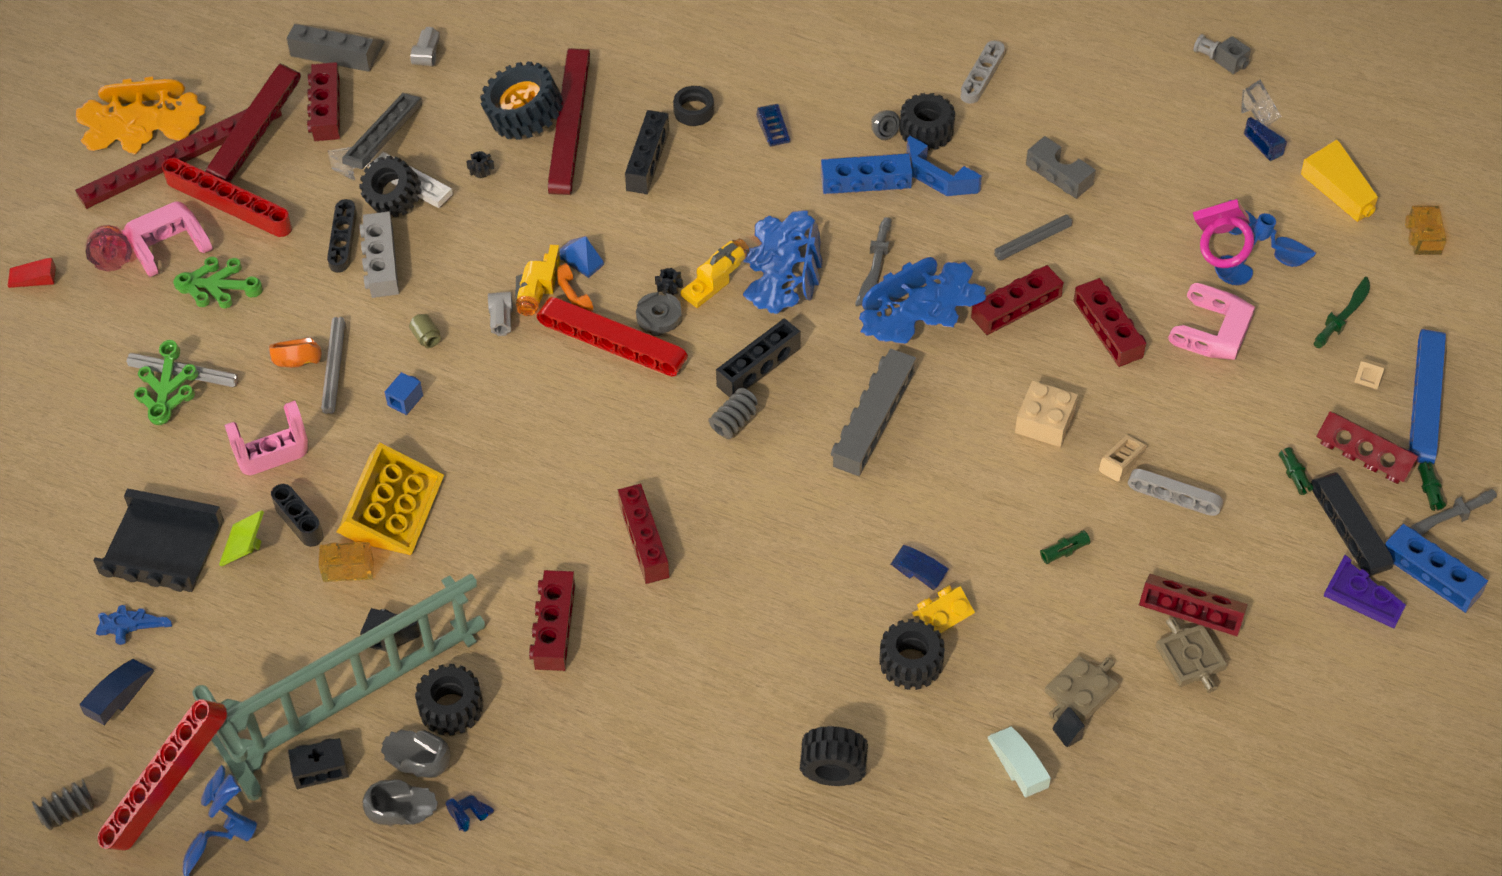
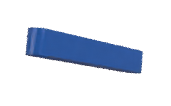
M1421 329L1418 338L1409 451L1421 457L1418 463L1427 462L1428 464L1431 462L1434 465L1438 446L1446 333Z

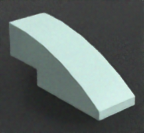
M1009 727L988 736L989 742L1012 781L1015 780L1025 798L1049 788L1051 777L1034 751L1016 730Z

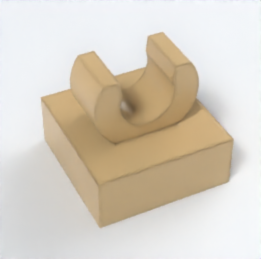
M1362 358L1354 382L1378 389L1385 365Z

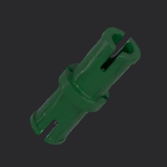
M1288 447L1284 449L1287 455L1281 450L1278 455L1287 469V476L1289 479L1292 478L1300 495L1308 494L1305 488L1311 492L1313 485L1305 474L1306 469L1304 465L1299 463L1293 448Z
M1424 462L1417 468L1423 482L1421 486L1422 491L1426 493L1429 507L1432 511H1435L1434 505H1436L1437 511L1445 508L1446 502L1441 492V481L1436 477L1433 463L1429 462L1427 466V462Z
M1082 530L1068 538L1063 537L1058 540V543L1040 550V556L1045 564H1050L1052 561L1063 556L1069 557L1074 551L1089 545L1090 538L1087 532Z

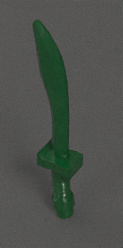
M1367 276L1363 278L1353 292L1347 307L1338 316H1335L1332 312L1327 316L1326 327L1315 338L1314 346L1316 348H1322L1334 331L1338 335L1343 332L1346 324L1345 320L1356 311L1368 296L1370 282Z

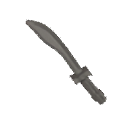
M885 217L880 223L877 240L871 241L870 254L874 253L872 267L859 291L855 302L857 307L862 305L866 293L877 284L882 255H888L889 241H885L892 220L888 217Z
M1490 489L1465 503L1462 497L1455 499L1454 508L1428 517L1409 528L1416 530L1423 536L1435 525L1458 515L1462 519L1461 522L1469 519L1470 511L1484 504L1491 503L1497 497V494L1493 489Z

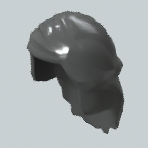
M402 729L397 733L392 731L382 742L381 753L385 756L384 760L404 773H414L417 777L435 778L441 775L450 764L451 752L447 742L426 730L417 731V733Z
M397 779L380 780L372 784L367 789L362 803L365 815L370 821L388 826L418 824L432 816L433 811H437L438 805L434 792L431 793L429 788L412 787L406 782Z

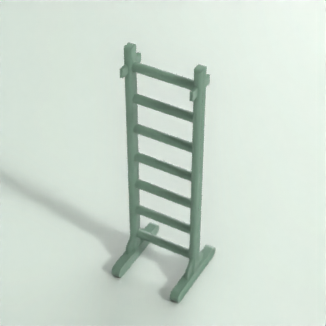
M469 574L455 582L449 575L441 580L446 588L245 701L226 699L220 702L227 709V717L211 741L247 798L257 800L262 796V789L253 772L261 768L265 753L461 641H464L467 647L477 643L472 635L486 627L485 622L481 616H476L466 622L463 604L469 602L464 594L478 586L474 576ZM452 601L455 619L450 621L454 630L433 641L428 614ZM418 620L424 647L400 660L394 633ZM384 639L391 665L366 679L359 653ZM350 659L357 685L332 698L325 672ZM315 678L323 704L298 718L289 692ZM198 685L193 689L192 693L195 701L201 699L216 702L207 686ZM280 698L288 724L263 738L254 712ZM248 727L252 740L240 739L238 733Z

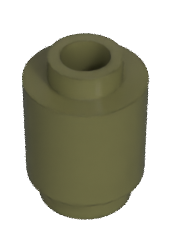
M418 314L412 318L409 328L419 343L426 348L436 346L441 340L440 331L429 315Z

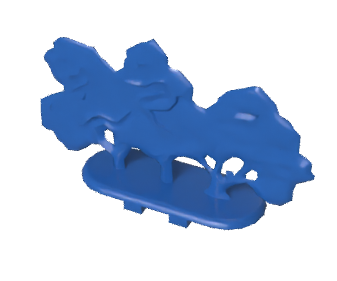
M794 211L783 222H780L778 218L767 216L755 224V236L762 244L749 248L744 252L745 259L743 261L750 263V268L753 271H762L763 276L752 282L744 291L743 296L747 300L752 301L753 305L758 309H767L769 313L778 314L785 307H793L799 301V296L794 292V289L801 282L805 298L809 301L812 299L814 285H819L820 282L817 268H822L823 260L820 254L819 228L817 223H814L815 220L812 216L808 215V211ZM810 228L809 237L807 238L804 234ZM800 236L801 240H795L794 237ZM807 244L806 255L801 257L798 248ZM797 262H804L802 276H795L792 272L793 265ZM787 275H791L793 278L788 279ZM795 281L791 283L792 286L782 289L784 283ZM787 290H791L789 294H785Z
M933 257L924 258L913 265L909 262L902 266V271L894 275L890 272L883 276L884 280L873 286L866 293L862 302L864 311L860 313L859 317L863 323L860 332L866 336L874 335L878 341H893L906 344L915 333L914 325L917 320H923L927 325L942 324L943 326L954 328L959 317L955 307H971L983 302L986 299V288L978 284L968 283L973 270L966 262H961L960 264L947 262L939 275H934L938 264ZM939 279L941 283L938 284L934 280ZM909 293V297L906 300L894 302ZM893 304H898L900 307H894ZM887 305H890L892 308L890 316L885 315V309L889 308ZM881 311L882 315L880 317L877 316V313Z

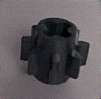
M483 151L470 154L471 160L466 161L470 175H474L479 179L490 176V170L495 169L491 154H486Z
M672 268L661 269L660 276H655L657 292H662L664 295L666 293L677 295L678 288H683L681 272H676Z

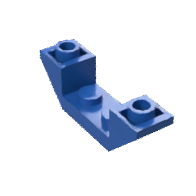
M911 136L907 138L906 154H909L912 177L945 196L977 194L981 191L982 176L976 171L963 166L952 176L947 171H943L927 161L928 146Z

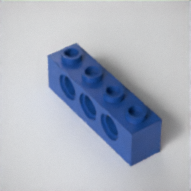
M909 154L821 159L823 194L911 188L912 169Z
M1402 524L1385 544L1392 556L1394 565L1465 613L1481 597L1488 583V580L1480 573L1473 571L1459 559L1452 557L1440 549L1437 544L1431 543L1416 530L1409 528L1405 524Z

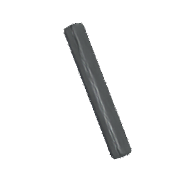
M1065 214L995 248L994 255L1001 261L1071 227L1072 219L1069 215Z

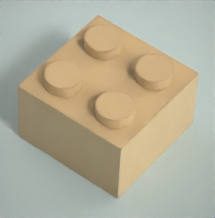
M1032 381L1017 415L1015 433L1061 447L1075 413L1078 394Z

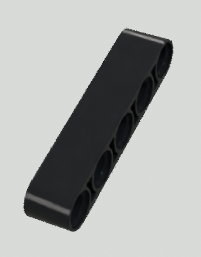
M1333 472L1312 479V491L1359 567L1366 571L1369 577L1391 570L1393 568V559L1390 552L1341 476L1337 472Z

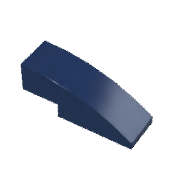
M135 659L122 664L100 681L82 700L79 706L83 714L105 726L118 708L122 711L126 708L154 673V669Z

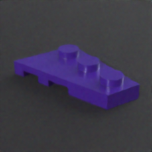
M1344 555L1325 590L1324 597L1395 629L1406 604L1383 585L1378 586L1369 578V574L1366 571L1356 568L1351 563L1352 560Z

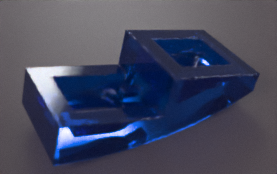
M903 545L890 565L909 579L915 576L933 591L938 587L949 570L927 554L907 545Z

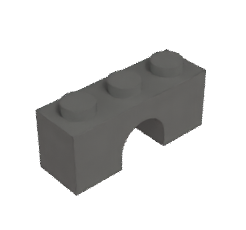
M1044 136L1027 150L1026 166L1077 199L1094 185L1096 170L1080 159H1077L1072 164L1059 163L1062 147Z

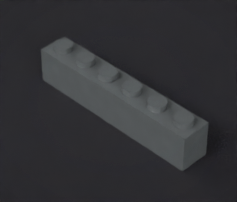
M891 348L886 357H881L878 365L879 370L877 373L872 374L868 390L862 392L859 401L860 405L858 408L855 407L853 409L849 425L843 427L840 442L833 445L831 450L833 467L860 477L915 373L916 357Z

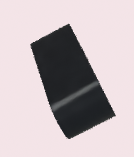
M288 484L276 485L271 490V497L276 512L304 545L309 547L319 545L323 540V532L317 516Z

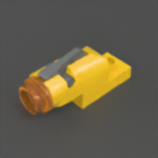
M742 239L732 240L719 248L707 261L697 268V278L681 290V297L698 309L728 285L729 274L740 266L741 262L747 258V254L750 252L746 242Z
M550 244L549 251L544 254L543 261H529L524 268L523 274L516 276V307L520 314L524 316L534 315L539 308L543 294L553 295L557 270L561 261L559 245Z

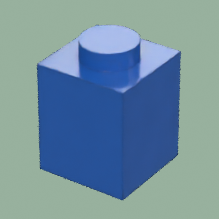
M402 372L384 391L387 405L405 415H408L423 397L421 382L416 377L408 376Z

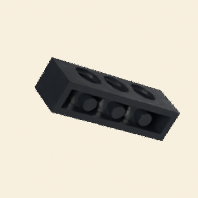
M647 110L625 171L626 191L648 195L669 134L668 113Z
M783 318L716 369V387L729 398L739 388L748 389L801 348V331Z

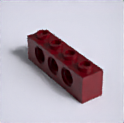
M337 62L311 64V73L307 74L308 85L311 86V89H307L308 101L311 102V104H307L308 117H311V120H307L308 133H312L314 141L339 140L340 75Z
M1048 265L1040 269H1034L1030 274L1015 279L1003 288H997L993 293L987 295L983 302L973 305L971 319L988 336L1061 298L1064 282Z
M1100 278L1076 286L1073 302L1117 366L1121 367L1144 357L1146 340L1142 334L1138 333L1132 319L1126 316L1120 302L1114 299L1110 288Z
M1329 411L1316 435L1317 438L1321 439V445L1331 450L1334 447L1342 450V456L1354 462L1358 458L1365 462V468L1377 473L1378 469L1387 474L1385 478L1396 484H1399L1400 481L1407 483L1421 458L1419 455L1332 411ZM1343 431H1348L1351 434V440L1348 444L1344 445L1340 442L1339 437ZM1365 442H1369L1373 446V451L1368 456H1365L1361 451V447ZM1388 453L1395 457V463L1391 467H1386L1383 463V458Z
M642 484L618 489L619 507L645 584L668 579V559Z
M544 570L543 580L538 581V595H541L540 601L535 603V616H538L537 623L533 622L532 638H535V644H530L529 659L534 661L535 670L566 671L576 587L574 571Z
M1151 573L1145 582L1139 606L1237 637L1248 606L1246 603Z

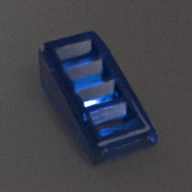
M773 104L757 108L756 116L769 147L790 143L791 140L779 105ZM770 117H774V118H775V119L766 120V118H770ZM777 123V125L768 126V124ZM776 129H779V130H780V131H778V132H773V133L770 132V131L776 130ZM780 135L783 136V138H778V139H773V138H772V137L780 136Z
M1247 118L1244 135L1269 161L1283 156L1287 141L1254 118Z

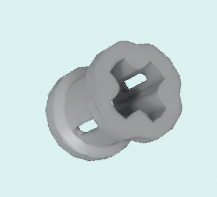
M1201 34L1194 44L1193 51L1204 53L1214 60L1217 46L1221 42H1214L1207 39L1204 34Z

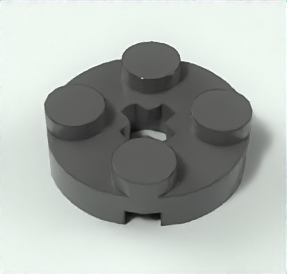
M658 292L649 293L642 297L637 304V323L642 329L650 332L652 336H660L662 333L673 330L681 323V304L671 294L666 293L665 296L659 295ZM655 311H663V314L655 315Z

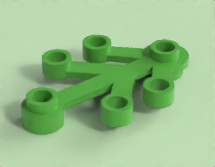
M208 257L204 261V266L192 273H180L173 281L175 289L183 294L189 293L199 307H206L210 303V299L206 292H200L197 287L206 288L218 301L219 307L223 309L229 308L232 305V299L230 294L223 293L220 289L244 290L246 296L252 298L259 296L263 291L261 281L253 276L246 278L245 281L223 280L231 274L241 271L242 266L238 258L229 259L227 267L205 279L201 277L219 269L218 259L216 257Z
M166 340L159 347V352L164 358L160 382L154 376V372L150 367L144 366L138 371L139 378L143 382L148 383L158 394L157 402H155L145 387H139L134 392V397L138 402L144 403L148 408V419L154 425L165 424L171 418L172 410L183 400L190 401L195 396V391L191 386L183 385L178 393L168 400L170 393L186 380L196 379L199 373L194 365L188 364L171 380L174 361L180 356V347L173 340Z

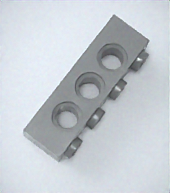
M390 212L363 215V224H360L361 238H365V241H361L362 254L366 255V258H362L364 272H368V275L364 276L365 289H370L372 298L398 295L395 245Z

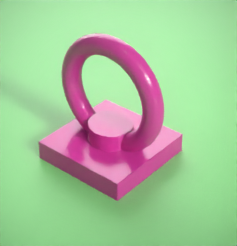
M1237 199L1193 212L1195 222L1203 231L1200 239V250L1202 256L1209 264L1218 268H1231L1247 259L1253 249L1254 234L1248 225L1250 223L1249 216ZM1238 227L1245 237V243L1240 253L1230 259L1215 257L1209 248L1212 234L1227 233Z

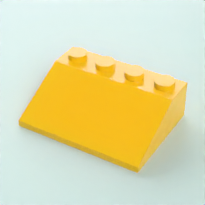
M379 442L369 455L336 532L360 544L411 555L444 474Z

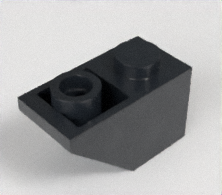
M371 608L360 635L398 614H394L386 609L378 610ZM418 620L394 633L397 647L420 637L421 631ZM384 639L369 647L387 652Z

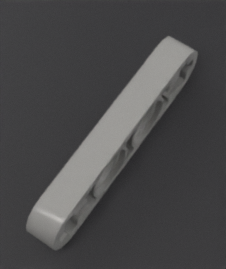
M990 41L984 47L961 87L960 97L963 102L972 104L980 99L1003 59L1005 47L1001 42ZM990 63L992 66L984 67L981 64ZM982 77L984 80L976 81L973 78Z
M1133 470L1128 480L1129 487L1137 492L1206 515H1218L1223 504L1222 498L1215 493L1146 470Z

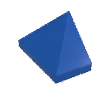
M586 236L572 239L560 249L561 260L588 278L604 265L603 260Z

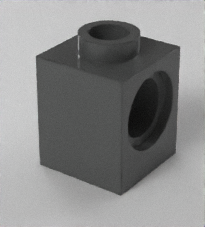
M1231 36L1217 46L1215 62L1234 75L1239 70L1245 69L1250 63L1251 49Z

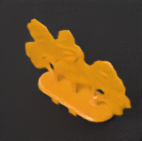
M152 76L144 77L145 81L133 82L132 79H123V83L110 84L100 88L98 96L109 104L102 105L95 100H88L82 108L76 109L77 122L90 127V130L86 131L81 139V142L86 145L87 149L94 151L107 148L118 139L123 150L136 154L141 149L143 143H147L152 139V131L155 129L161 130L165 136L177 141L186 138L190 131L199 125V116L205 113L206 106L198 103L197 95L193 92L184 93L185 86L183 83L173 79L154 80ZM160 100L154 106L142 104L143 101ZM165 101H167V104L172 102L175 106V109H168L166 107ZM176 101H181V106L176 104ZM123 103H131V104H129V105H127V106H122V105H121V104H123ZM162 103L163 107L158 109V105ZM114 106L113 112L110 113L109 108Z

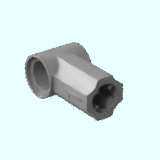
M426 27V29L421 31L417 46L414 45L411 50V64L432 67L435 65L436 48L440 34L434 28Z
M488 293L491 333L497 336H506L507 333L511 332L512 293Z

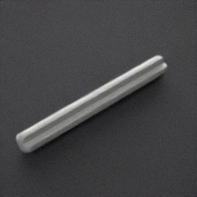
M334 317L331 323L321 405L322 412L325 414L334 413L336 406L345 329L343 317Z
M130 353L126 362L131 367L142 368L148 366L152 371L162 373L164 359ZM174 361L172 375L177 376L183 367L188 364ZM195 366L199 372L195 380L230 387L237 385L238 376L235 373Z

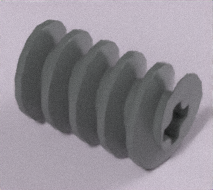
M745 388L737 389L735 394H732L729 400H726L723 406H720L717 412H714L711 418H709L708 422L711 428L722 437L731 439L733 433H737L739 427H743L745 421H749L751 415L757 413L755 406L758 402L755 395Z
M83 778L82 787H79L75 782L72 783V792L62 787L61 797L52 792V801L50 802L44 796L41 797L42 806L40 807L32 801L41 824L49 830L53 829V821L57 822L60 826L63 825V816L70 821L73 820V811L82 816L83 806L89 811L94 809L93 799Z

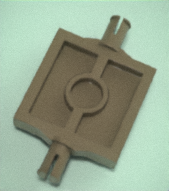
M1176 617L1169 618L1166 624L1169 626L1172 634L1158 640L1156 647L1177 683L1182 687L1195 681H1202L1208 693L1214 692L1217 686L1211 676L1226 670L1227 667L1216 645L1204 626L1198 625L1193 628H1181Z
M1078 655L1045 687V693L1058 704L1049 712L1050 717L1057 721L1063 712L1070 707L1079 718L1086 722L1119 689V683L1106 675V672L1114 666V662L1111 659L1109 661L1107 657L1099 666H1095Z

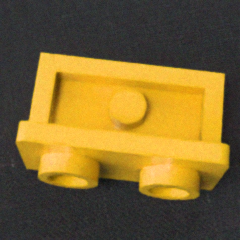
M950 585L938 591L937 598L931 600L929 597L916 604L918 609L912 612L914 617L919 616L921 620L925 621V625H933L934 631L938 630L940 633L975 613L961 586L951 588Z

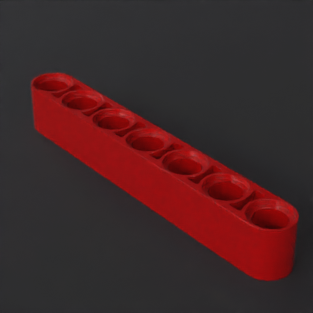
M170 158L163 162L162 170L166 183L170 187L277 237H285L291 233L292 225L288 211L285 208L179 159Z
M549 297L536 316L537 320L545 327L671 377L678 374L688 359L686 351L677 345L555 297Z
M201 699L192 704L101 827L98 833V843L102 848L126 851L133 846L225 722L227 717L225 705Z

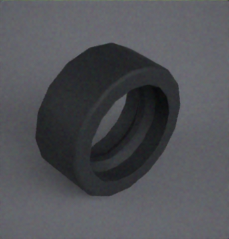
M694 85L680 89L674 95L673 100L675 118L687 126H699L709 122L714 115V98L712 93L704 87ZM690 101H699L706 105L704 108L696 111L687 110L682 107L683 104Z

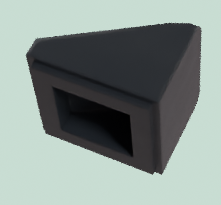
M1068 707L1054 724L1053 731L1064 746L1069 747L1082 740L1085 725L1072 708Z

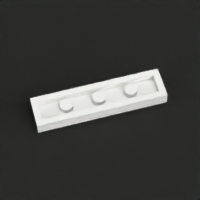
M383 152L374 160V162L376 163L378 161V158L380 157L386 159V156L390 155ZM412 168L421 181L419 186L422 189L421 194L417 195L419 198L440 208L453 195L452 188ZM398 179L391 181V183L397 185Z

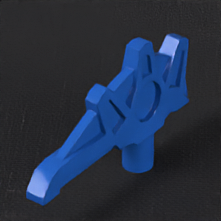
M120 605L117 612L108 616L104 612L98 615L100 623L97 627L96 635L114 634L116 635L115 643L123 645L126 643V634L145 628L172 627V623L167 617H155L146 614V611L142 608H139L136 612L127 611L125 605Z

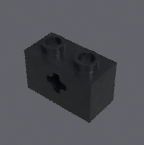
M340 738L325 739L320 743L299 745L294 749L288 750L292 778L296 789L349 778L345 753Z

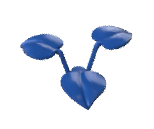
M1246 211L1250 220L1248 225L1254 233V245L1257 240L1264 241L1271 236V247L1276 249L1274 256L1281 263L1297 267L1315 256L1316 252L1291 238L1278 237L1275 240L1277 232L1274 229L1276 219L1272 215L1263 213L1256 219L1251 213ZM1238 227L1229 231L1233 235L1243 233ZM1226 255V256H1221V257H1219V258H1220V259H1230V258H1232L1233 256ZM1245 261L1231 268L1215 267L1218 277L1231 285L1246 284L1253 275L1252 268L1245 265Z
M224 765L218 768L215 775L206 785L201 798V805L206 807L211 800L213 801L208 816L211 818L219 810L228 815L224 823V828L227 829V832L206 831L205 833H198L184 856V876H189L204 852L209 837H226L231 840L233 836H236L247 842L256 830V821L236 813L226 805L242 789L236 783L233 775L229 774L225 778Z

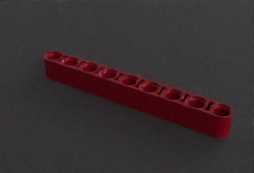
M567 49L561 96L563 98L561 104L563 107L562 111H558L559 117L556 123L548 177V194L551 195L572 194L590 66V49Z

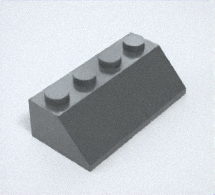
M294 24L286 38L291 57L321 63L337 62L338 66L370 72L384 45V40L304 24Z

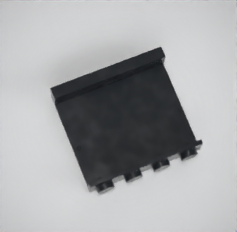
M127 488L124 498L128 508L103 559L95 557L93 560L98 573L108 578L118 577L128 582L137 581L147 583L153 587L171 588L177 592H192L224 521L220 507Z

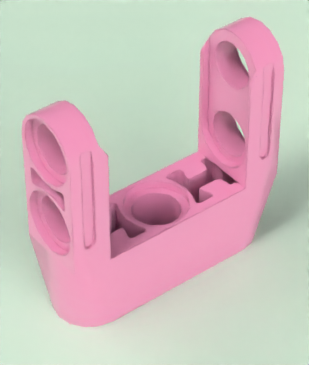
M173 202L128 222L124 227L129 243L149 277L157 275L158 269L154 263V256L148 247L186 230L200 252L206 253L213 249L208 236L198 220L182 202Z
M1199 283L1192 284L1187 293L1188 299L1196 306L1226 315L1217 336L1184 325L1175 326L1168 336L1170 343L1210 358L1235 360L1252 320L1255 306L1235 294ZM1193 292L1200 293L1203 297L1197 296ZM1215 299H1219L1223 301L1225 304H1221L1217 302ZM1176 334H1180V335L1184 336L1185 338H1180V337L1176 336ZM1198 341L1204 342L1207 345H1202Z
M295 400L284 405L289 429L244 444L237 423L231 422L224 425L231 448L242 473L254 475L305 456L308 450V439Z

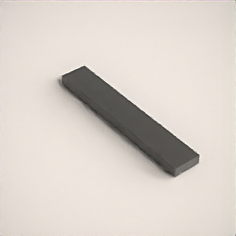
M402 93L342 157V164L363 169L422 105V98Z

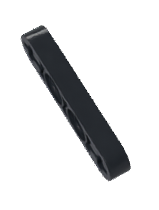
M349 199L338 201L334 210L327 261L330 270L336 273L345 271L350 263L357 213L355 203ZM345 209H347V212H346V215H347V216H344V215H343V212L345 211ZM340 225H349L345 230L338 229ZM340 241L346 242V245H345V246H342V247H337V246H335V244H336L337 242H340ZM337 255L341 256V260H339V263H337Z

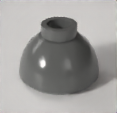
M880 111L871 119L872 131L881 140L891 139L899 130L900 119L897 113L893 111Z

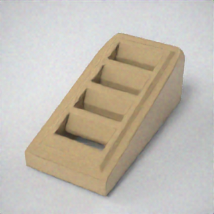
M1126 435L1102 457L1099 471L1117 482L1120 481L1144 453L1147 446Z

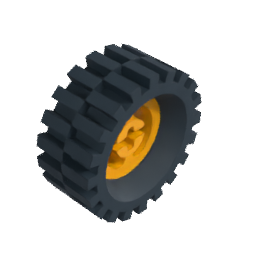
M527 61L526 65L518 62L516 67L506 66V71L503 73L500 70L496 72L497 77L495 79L490 78L487 81L489 86L483 87L482 91L484 94L480 95V100L482 101L481 106L491 125L501 137L505 135L506 139L511 140L515 136L516 140H522L523 135H526L527 138L533 137V132L542 133V128L545 125L549 128L553 124L551 119L557 120L559 117L557 111H562L563 106L561 103L563 98L551 73L545 66L542 67L540 63L534 65L532 61Z

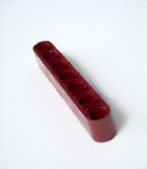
M281 63L278 64L213 157L205 172L231 183L297 87L301 78L300 72Z

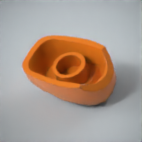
M312 338L283 341L269 346L272 362L281 367L297 368L311 362L318 364L322 356L321 347Z

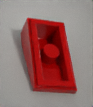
M45 258L10 268L8 288L54 285L56 266L53 258Z

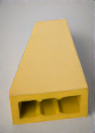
M1338 140L1333 141L1304 159L1301 175L1354 220L1359 222L1365 217H1370L1375 212L1378 196Z

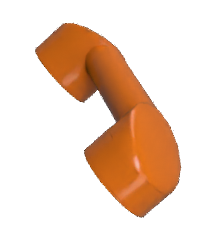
M565 263L558 266V285H560L571 304L592 312L594 309L589 296L584 294L578 297L569 284V281L573 280V275L568 264Z

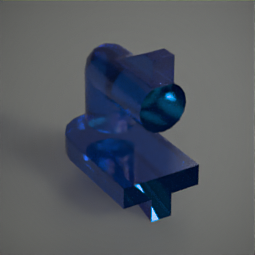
M469 795L458 802L454 798L446 800L447 810L456 821L459 831L463 830V832L469 830L470 818L465 813L467 809L470 808L479 821L485 820L494 813L492 807L480 802L474 795Z

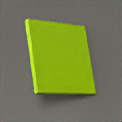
M261 510L233 524L219 563L221 567L249 553L252 554L254 548L256 550L260 549L262 541L256 538L264 511Z

